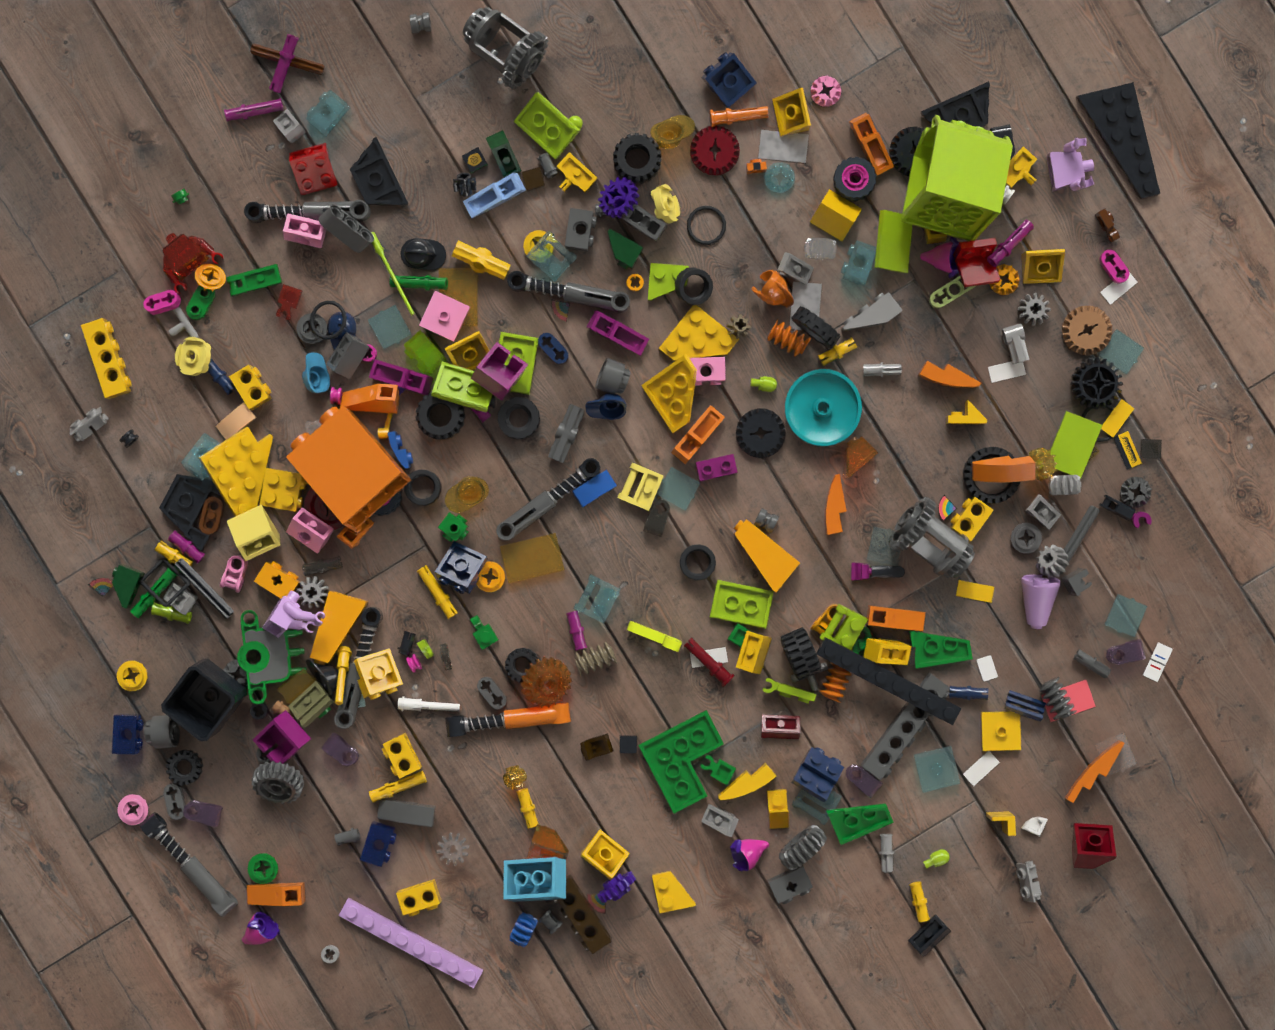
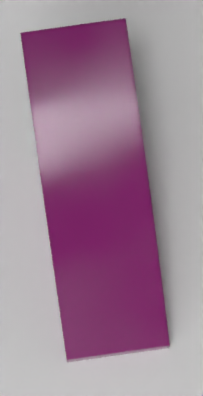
M594 311L586 327L641 356L649 341V338L599 311Z
M374 359L369 378L398 385L400 388L423 395L429 394L433 377L376 359Z

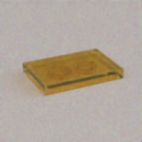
M471 268L439 269V278H448V289H439V293L470 306L462 326H478V273Z
M556 533L500 546L508 583L565 570Z

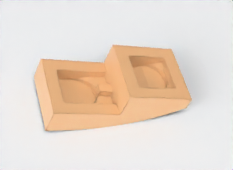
M243 402L218 423L216 428L227 440L257 417Z

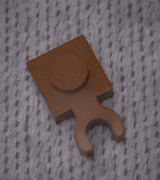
M1103 209L1096 213L1095 216L1103 231L1107 233L1110 242L1120 238L1119 233L1114 228V218L1111 212Z

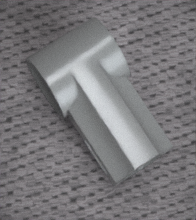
M1022 324L1002 328L1003 340L1008 345L1012 363L1017 364L1030 360L1024 341L1025 332Z

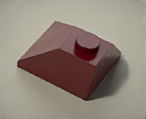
M1074 823L1072 841L1074 868L1094 869L1116 859L1112 825Z

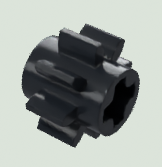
M469 173L458 174L456 176L457 179H453L454 192H458L463 197L472 195L473 190H476V178H471Z

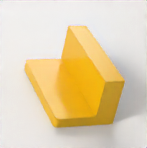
M746 631L736 668L761 674L771 637Z
M1009 811L986 812V817L991 821H1002V831L1006 835L1016 836L1015 816Z

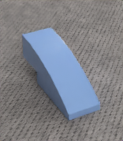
M512 173L467 198L463 203L471 218H474L526 191V188L518 173Z

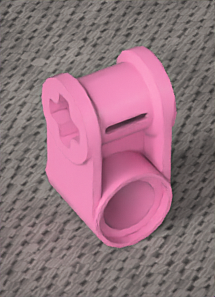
M242 555L232 556L228 560L220 582L221 588H231L237 593L241 591L248 566V561H245ZM235 559H239L242 562L240 569L234 566Z

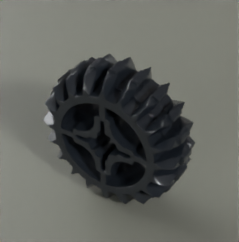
M1099 357L1095 358L1094 362L1090 358L1087 359V364L1085 362L1080 363L1082 369L1080 367L1075 368L1078 374H1072L1071 377L1076 379V381H1071L1070 385H1076V388L1072 389L1071 392H1078V395L1074 398L1079 399L1081 397V405L1087 401V408H1091L1093 404L1094 409L1097 410L1099 403L1101 408L1104 409L1106 408V403L1108 405L1113 404L1112 399L1118 400L1119 397L1115 393H1122V390L1117 388V386H1122L1123 382H1118L1122 375L1116 376L1115 374L1119 371V368L1111 369L1114 365L1113 362L1106 365L1107 359H1103L1100 364ZM1094 368L1091 379L1083 380L1085 373L1089 369ZM1100 369L1108 374L1110 380H1105L1102 377ZM1096 379H1097V382L1104 383V384H1103V385H1100V386H1096V385L1089 384V383H1091V382H1093V381H1096ZM1083 386L1090 388L1093 398L1085 393ZM1104 387H1111L1109 393L1103 399H1100L1102 389Z

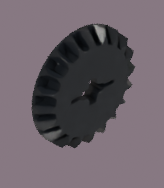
M917 126L907 127L899 131L891 141L889 148L890 159L895 169L903 175L910 176L914 154H910V151L913 149L912 146L915 149L917 148L924 128Z
M764 408L753 409L744 414L736 428V439L740 448L746 454L755 458H766L777 453L783 446L786 437V429L781 418L775 412ZM759 428L766 432L772 431V433L763 435L762 439L758 435H750L757 432Z

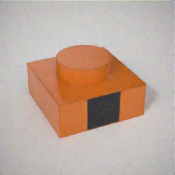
M761 159L750 160V163L746 165L747 174L763 173L767 170L766 161L762 162Z

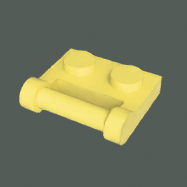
M632 463L629 476L622 492L618 494L617 498L649 511L663 475ZM638 472H641L643 477L634 498H631L628 495Z

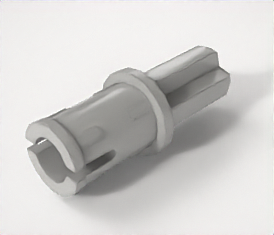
M883 362L881 364H863L864 376L883 377V375H900L902 373L901 364H883Z
M880 834L881 851L879 854H881V870L884 873H890L893 871V835Z

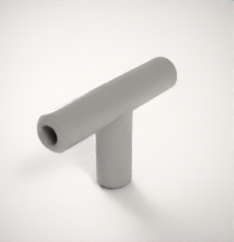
M180 306L173 309L181 323L168 331L169 334L173 337L185 329L190 337L199 338V335Z
M825 662L821 664V672L828 670ZM794 674L790 676L792 682L799 681ZM815 674L807 677L812 691L819 690Z

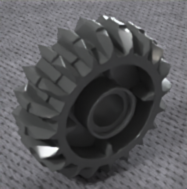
M272 761L271 763L265 762L260 764L255 769L251 780L252 790L256 791V795H261V799H268V802L274 801L275 804L277 802L284 804V802L291 803V801H296L304 788L303 775L300 774V771L295 770V766H288V763L282 764L281 761L279 763Z
M811 825L799 832L781 849L779 853L781 863L790 870L802 866L824 846L827 840L824 831L817 825Z

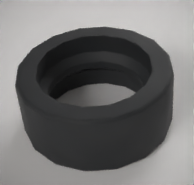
M695 267L686 268L676 277L675 292L683 302L699 305L706 302L711 296L713 281L704 270ZM691 275H698L704 281L703 291L697 297H689L684 292L685 281Z
M419 469L409 475L411 481L404 486V491L412 503L427 506L439 498L441 482L435 473ZM421 476L430 478L434 484L432 495L426 499H420L412 492L413 481Z
M701 544L687 547L682 552L679 560L683 574L693 580L706 579L713 573L716 566V559L712 550ZM694 551L704 552L709 559L708 568L702 573H693L687 567V557Z

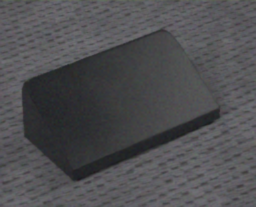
M935 914L908 941L924 957L951 930Z

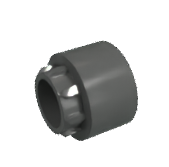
M606 358L599 372L595 388L609 394H621L627 386L631 372L625 368V364Z
M167 715L153 716L151 720L146 722L144 727L147 744L155 749L177 747L180 738L179 724Z

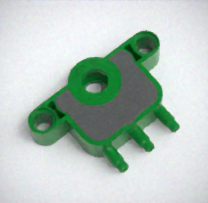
M247 610L240 617L243 646L238 651L237 661L247 674L250 701L255 704H261L265 701L267 695L265 684L282 682L287 680L289 676L307 673L306 667L291 668L290 662L291 656L305 654L304 648L289 649L288 637H296L302 635L303 632L302 629L286 630L278 638L265 629L259 628L257 614L252 610ZM248 613L253 614L255 621L252 624H246L243 620L244 615ZM249 650H257L261 655L260 661L255 665L249 664L246 660V654ZM255 690L263 692V698L260 701H255L252 698V693Z

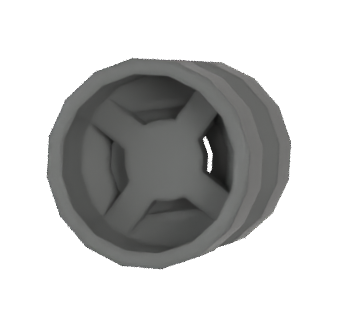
M429 12L422 13V15L410 14L412 34L419 33L420 31H432Z
M761 508L754 525L763 527L767 532L771 533L779 516L771 515L767 510Z

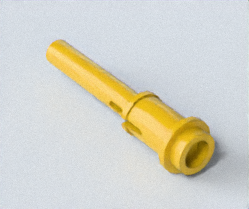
M341 646L337 650L338 663L336 669L338 670V680L335 704L337 705L343 704L346 672L349 670V658L352 656V651L347 646Z

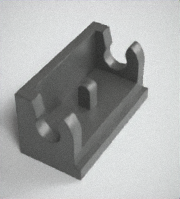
M346 332L327 365L333 372L351 379L368 351L369 346L363 343L361 339Z
M1078 568L1061 578L1067 591L1072 596L1081 595L1080 592L1092 585V582L1084 585L1085 581L1082 579L1089 574L1087 569Z

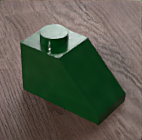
M503 130L486 138L504 178L512 173L522 171Z
M609 229L608 236L615 260L618 262L617 265L625 270L628 268L633 269L643 251V247Z
M120 564L113 570L112 584L122 607L129 609L139 589V581L145 573Z

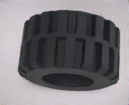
M628 134L626 138L620 139V143H617L613 153L615 170L620 177H626L634 184H644L645 181L649 182L653 176L657 175L661 167V150L659 145L654 142L652 137H647V134ZM642 149L647 152L649 156L647 165L640 169L630 167L626 162V155L629 151Z
M431 393L425 395L424 399L419 401L415 418L418 422V427L425 435L437 440H447L461 431L460 429L463 427L465 410L462 405L433 397ZM438 404L446 405L452 413L450 422L444 427L433 425L429 418L431 409Z
M803 627L781 636L782 647L793 673L799 681L821 672L818 656L808 633Z

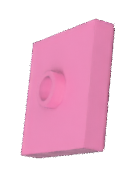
M434 291L419 326L455 342L470 306Z

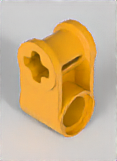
M830 604L815 620L810 629L815 630L820 635L822 632H825L819 625L827 629L832 620L829 612L832 608H836L838 604Z

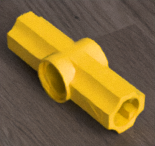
M459 240L451 255L470 264V268L477 273L487 272L502 280L505 279L510 268V264L493 257L488 249L483 247L476 249Z

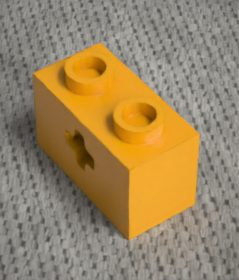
M272 561V563L266 562L254 582L280 599L283 596L287 597L290 591L296 592L300 585V581L297 580L299 576L291 571L286 573L282 570L283 566L275 561ZM281 576L280 580L282 583L276 584L277 580L275 577Z

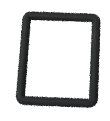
M162 558L139 581L164 607H168L190 585L189 580L165 558ZM163 562L186 583L167 603L144 583Z

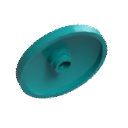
M817 369L805 373L792 384L785 399V416L789 427L801 440L816 446H830L845 440L854 432L861 418L862 401L856 386L848 377L834 370Z

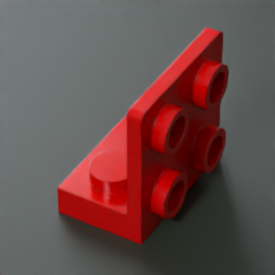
M326 143L289 153V162L301 195L337 186Z
M995 238L959 242L953 257L964 287L999 283L1000 277L997 268L990 265L987 261V258L997 246Z

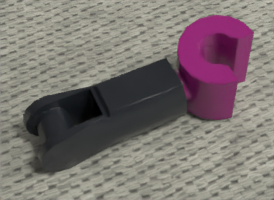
M1104 495L1103 503L1099 504L1101 507L1127 521L1132 520V524L1136 528L1140 526L1138 522L1140 517L1144 518L1145 523L1151 525L1152 519L1148 513L1142 511L1135 513V509L1108 495ZM1112 501L1117 503L1114 509L1109 508Z
M851 563V581L869 579V575L870 578H901L905 574V569L901 566H870L869 568V564Z

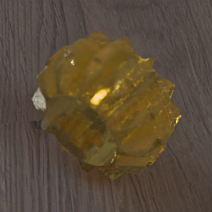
M1040 447L1031 450L1029 455H1027L1031 456L1035 461V478L1037 481L1049 479L1057 471L1055 466L1058 463L1054 461L1056 455H1051V450H1045V448Z

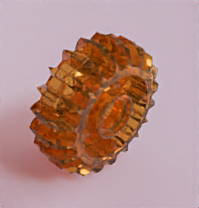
M543 657L542 661L536 659V664L530 663L531 668L529 670L525 669L526 675L521 676L523 682L520 684L525 698L532 705H538L541 708L544 705L549 708L551 703L557 705L558 700L563 701V695L568 696L566 690L571 689L569 684L572 682L571 672L561 660H555L553 657L549 659Z

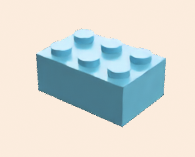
M550 857L504 861L503 900L520 902L566 899L565 859Z

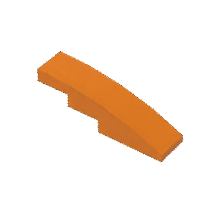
M1118 740L1092 761L1077 778L1065 798L1074 803L1082 787L1090 790L1099 773L1106 777L1125 743Z

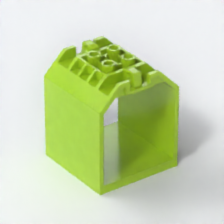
M935 115L932 119L931 127H926L923 130L913 156L901 221L966 241L976 240L1001 213L1013 148L1010 138L1008 136H1005L1003 139L996 137L993 132L985 130L983 127L971 126L963 121L952 120L949 123L941 120L940 116Z

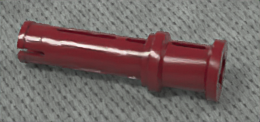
M692 637L688 641L694 647L688 643L684 645L710 670L709 675L714 676L721 682L722 687L735 676L723 667L722 662L717 663Z

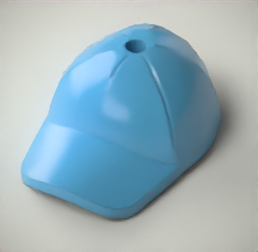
M308 353L305 360L306 369L302 373L303 383L307 390L312 393L326 392L330 386V377L324 358L319 353Z

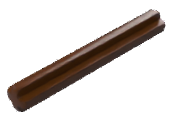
M252 44L251 54L272 61H279L280 51L258 44ZM297 56L291 60L289 65L318 75L323 74L325 67L323 64Z

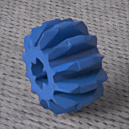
M521 913L510 934V941L518 946H527L537 926V919L530 914Z

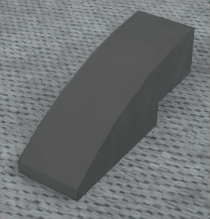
M381 799L379 800L377 818L433 827L436 806Z

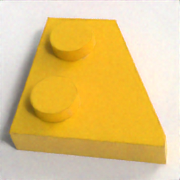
M671 871L652 874L660 913L696 906L695 901Z

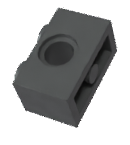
M570 208L565 240L566 249L588 252V248L593 246L594 236H591V229L595 228L597 217H593V211ZM578 226H585L587 230L585 234L579 235L576 233V228Z

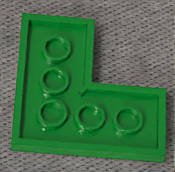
M704 710L638 745L673 813L708 796L691 761L724 745V742L707 710Z

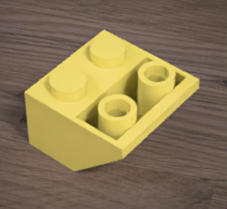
M262 505L227 520L235 544L245 561L280 546V534Z

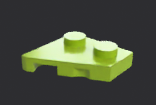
M651 263L648 300L651 301L674 291L676 277L681 271L689 268V266ZM688 278L685 281L684 287L687 286Z

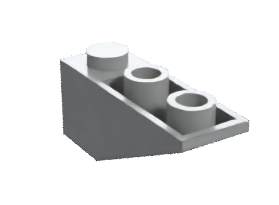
M889 292L885 295L881 293L873 299L875 303L870 307L867 304L858 311L860 314L856 318L851 316L844 321L843 324L845 326L842 328V331L886 324L903 310Z

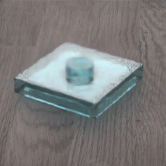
M952 746L913 754L923 793L961 784Z

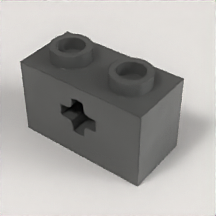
M633 204L634 210H629L628 216H625L624 221L657 242L667 228V225L638 205Z
M803 865L768 879L778 904L781 902L787 904L793 900L794 896L798 894L800 896L806 895L813 888ZM791 881L794 884V889L788 887V882Z

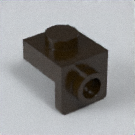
M608 733L589 738L580 743L581 753L586 761L613 752Z

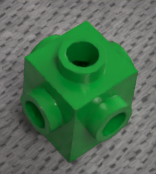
M449 512L438 526L444 532L442 536L450 542L453 540L458 542L459 539L463 541L469 533L467 530L469 526L466 524L467 520L460 514L456 517ZM453 525H457L458 527L457 531L455 532L452 529Z

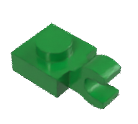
M478 615L470 619L477 629L472 634L482 650L499 640L491 625L488 623L484 626Z

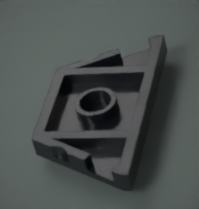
M988 81L927 108L920 113L931 124L933 117L938 115L941 120L949 123L955 120L963 121L971 126H986L989 116L990 83Z
M377 137L373 138L372 143L350 168L367 205H408L409 203Z

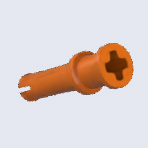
M768 107L740 110L726 108L723 111L710 110L711 127H715L718 124L731 125L737 121L768 118Z

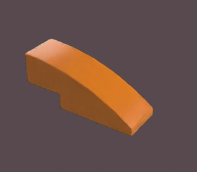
M864 113L850 120V126L868 162L874 167L875 174L879 175L893 168L894 165L879 132L876 131L870 115Z
M926 361L918 376L930 382L948 387L977 388L981 385V382L950 364L945 365L944 369H941Z
M710 405L671 453L686 465L725 417Z
M1004 456L972 462V480L981 482L1035 480V461L1031 456L1014 459Z
M840 474L834 475L826 497V535L843 532L839 513L847 512Z

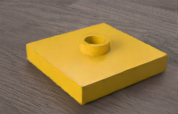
M1011 711L981 712L982 751L1021 750L1020 714Z

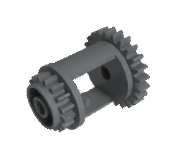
M489 7L479 8L473 12L463 28L464 40L469 45V49L500 71L504 76L502 78L503 83L511 89L520 87L522 82L525 83L526 79L530 78L544 58L543 54L546 53L545 49L548 47L547 43L549 42L547 40L548 37L540 31H534L533 34L529 33L499 10H492ZM501 25L520 38L509 53L505 63L497 58L498 52L495 49H492L491 52L485 49L494 39Z
M929 497L921 498L914 506L907 509L897 521L888 545L895 552L910 548L934 567L933 572L938 576L944 575L948 579L950 577L957 578L972 562L975 555L973 552L974 546L968 542L969 538L964 534L958 535L935 517L936 503ZM928 533L941 543L945 549L941 551L923 535Z

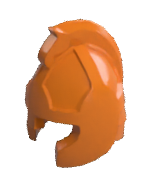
M768 270L760 275L763 281H767L761 291H758L754 286L751 288L767 304L774 306L783 305L786 308L794 304V299L788 290L786 280L775 270Z

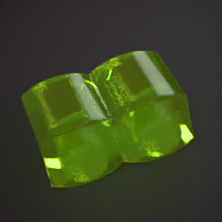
M421 330L403 345L406 348L404 350L406 355L411 360L415 358L418 361L416 366L424 374L427 372L431 375L441 366L442 361L445 362L447 360Z

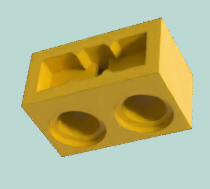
M247 365L229 376L249 410H254L272 399L269 395L272 392L266 383L263 384L260 380L262 375L257 367L253 368V366ZM250 373L252 379L249 383L245 384L243 376ZM255 390L261 391V397L258 400L253 398Z
M976 497L967 498L961 506L964 508L960 514L956 513L950 522L952 523L950 528L959 535L964 534L967 536L969 541L973 540L994 511ZM973 505L980 507V513L977 516L971 512ZM963 520L969 523L967 531H962L960 528V523Z
M867 638L864 657L875 663L908 665L911 646L898 640Z
M406 732L383 744L384 748H382L386 759L390 758L392 763L390 766L395 776L398 775L399 779L422 768ZM399 743L401 745V752H394L392 744ZM402 760L409 762L410 768L408 770L401 768L400 762Z
M435 879L398 890L396 893L402 914H408L409 917L419 914V910L427 908V911L436 909L442 901ZM431 892L434 899L426 900L424 893ZM406 898H413L415 905L408 906L405 901Z

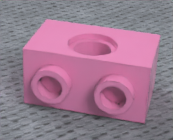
M287 214L283 229L284 240L322 248L326 229L319 221Z
M725 357L690 358L697 369L695 386H701L702 382H710V385H721V382H725ZM709 367L711 375L708 377L702 376L700 373L701 368Z
M301 508L292 518L286 533L318 554L328 542L334 529L304 508Z

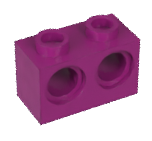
M734 454L695 463L699 481L738 473Z

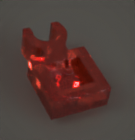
M283 284L278 303L282 304V307L277 310L276 316L280 317L281 313L286 311V320L289 321L292 317L291 307L297 309L303 291Z

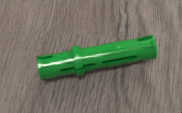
M395 275L399 285L403 288H422L428 291L431 289H448L447 277ZM390 276V287H396L392 277Z
M167 568L150 589L159 596L178 575L170 568ZM148 591L145 595L142 594L140 596L139 602L130 610L138 619L150 606H153L156 600Z

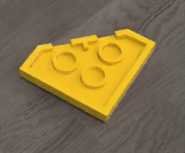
M693 305L662 343L659 350L673 361L678 360L685 354L689 358L727 355L739 339H736V336L733 334L729 335L730 331L700 307Z
M687 354L641 385L672 433L689 423L691 417L697 369Z

